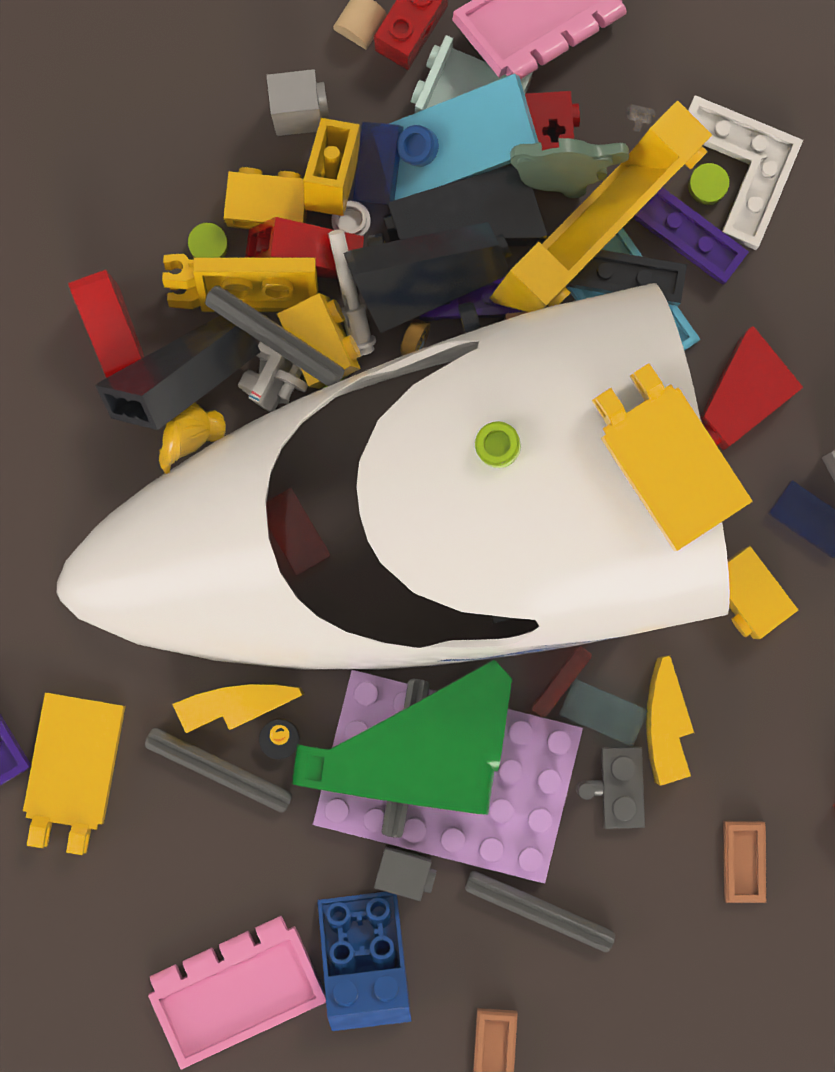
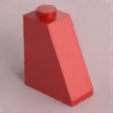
M274 217L249 229L245 258H315L317 277L338 280L328 235L329 232L334 231L333 229ZM345 232L348 251L363 248L364 236Z
M106 269L68 283L106 378L144 358L120 287Z
M752 326L740 337L700 416L701 422L716 446L719 445L724 451L800 391L803 386L756 328Z

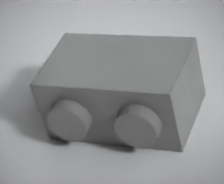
M315 69L267 74L270 111L276 135L317 132L320 119L329 118L325 83H317Z

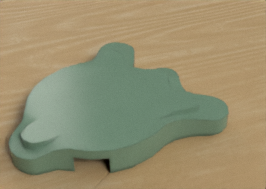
M559 138V148L542 151V145L539 142L519 144L510 151L511 164L518 170L524 184L538 190L561 192L568 198L584 196L587 185L607 178L608 166L620 164L629 159V148L625 143L597 145L571 138Z

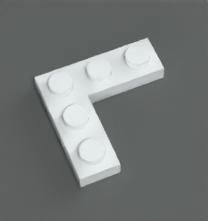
M695 95L688 111L712 134L703 146L749 164L722 232L737 243L757 250L803 140Z

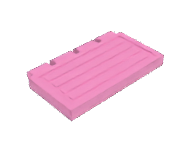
M472 0L454 11L452 21L499 78L505 74L506 76L517 74L522 79L538 69L537 62L541 66L545 65L568 51V44L572 47L576 46L597 33L599 26L601 28L607 27L626 15L627 11L622 0Z
M282 916L255 927L260 942L255 944L249 931L220 943L219 948L224 957L220 961L213 948L184 960L183 966L188 976L182 977L176 964L150 976L154 991L148 997L180 1069L186 1068L326 1003L325 991L296 927L288 929Z

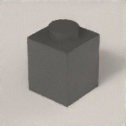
M385 845L374 888L421 901L423 891L431 893L437 870L430 868V857Z

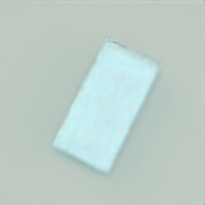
M574 678L559 715L633 747L648 710Z

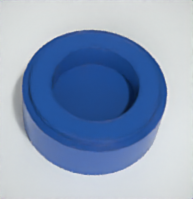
M421 125L407 127L400 134L397 141V151L401 159L416 167L430 164L435 159L439 149L435 133Z

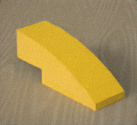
M670 656L657 658L650 682L647 702L646 734L649 760L655 783L661 786L691 776L679 737L694 733Z
M247 684L196 694L174 703L173 707L186 733L222 716L228 729L231 730L304 695L301 687Z

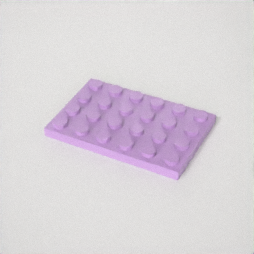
M352 670L332 748L402 711L408 683ZM429 689L428 696L436 691ZM508 709L501 760L498 771L494 772L488 815L408 804L403 835L401 838H393L382 834L387 801L321 790L313 825L545 883L583 728Z

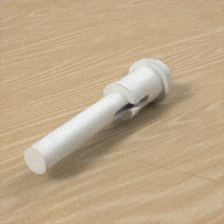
M342 229L329 232L328 235L344 302V307L341 309L345 317L346 334L353 337L361 356L374 351L373 345L376 343V338L370 333L366 305L364 303L360 304L356 283L343 254L348 251L345 232Z

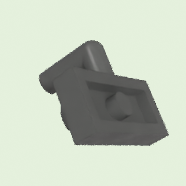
M642 747L601 748L602 780L580 781L576 784V793L585 800H589L593 796H603V823L605 829L645 828Z

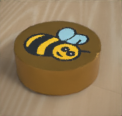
M415 319L410 323L400 348L403 356L423 349L430 331L429 323L419 319Z

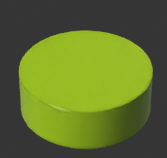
M702 164L694 170L689 179V192L701 204H715L728 191V174L717 164Z
M202 223L190 232L188 247L194 258H224L228 250V239L218 225Z
M496 421L488 423L480 429L475 439V449L485 464L494 468H503L509 466L517 459L521 450V441L516 430L511 425Z

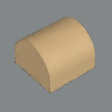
M350 0L333 27L336 32L367 50L387 13L374 0Z

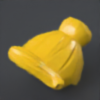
M194 402L169 421L164 429L162 449H159V462L163 471L166 474L170 473L171 465L175 461L195 452L206 441L215 442L223 438L226 431L223 415L216 410L205 412L204 409Z

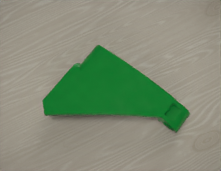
M492 660L331 749L297 744L291 784L378 800L488 815L494 772L498 771L501 760L512 678L495 660Z

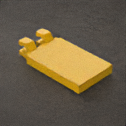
M184 253L164 255L163 258L165 270H182L178 274L163 272L162 281L164 288H170V290L175 291L178 289L187 290L183 294L167 293V301L170 308L194 309L201 306L202 312H215L206 306L205 301L209 291L216 285L230 292L258 312H281L318 294L315 258H194V260H189Z
M650 363L629 376L645 400L644 402L626 413L624 406L612 388L594 398L592 402L607 426L602 428L605 435L601 437V440L672 549L678 551L753 501L679 387L674 389L670 384L664 388L662 381Z
M45 693L23 811L27 812L26 818L32 819L27 846L47 847L52 823L72 826L66 853L78 855L87 853L91 829L97 830L98 824H104L125 706Z

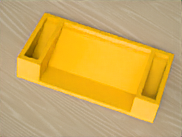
M677 100L646 132L629 153V159L621 163L542 244L538 242L509 271L490 296V299L495 304L526 312L540 310L547 305L549 307L559 305L571 293L566 288L567 284L684 164L691 170L708 152L703 145L712 134Z

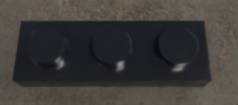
M601 250L566 287L608 294L656 283L664 294L667 303L679 306L682 299L687 264Z

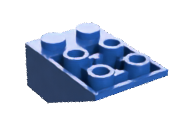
M379 892L318 900L327 1018L331 1030L339 1031L412 1022L397 895L389 892Z

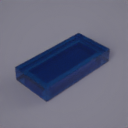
M362 122L353 201L388 205V202L395 200L400 161L397 141L403 132V126Z
M793 480L790 481L768 514L831 558H835V509Z

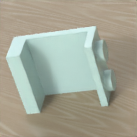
M446 35L441 47L434 45L426 67L431 69L426 82L418 81L411 102L416 104L415 113L507 76L505 74L499 78L487 62L454 49L453 38ZM532 73L520 79L524 94H526L530 86Z

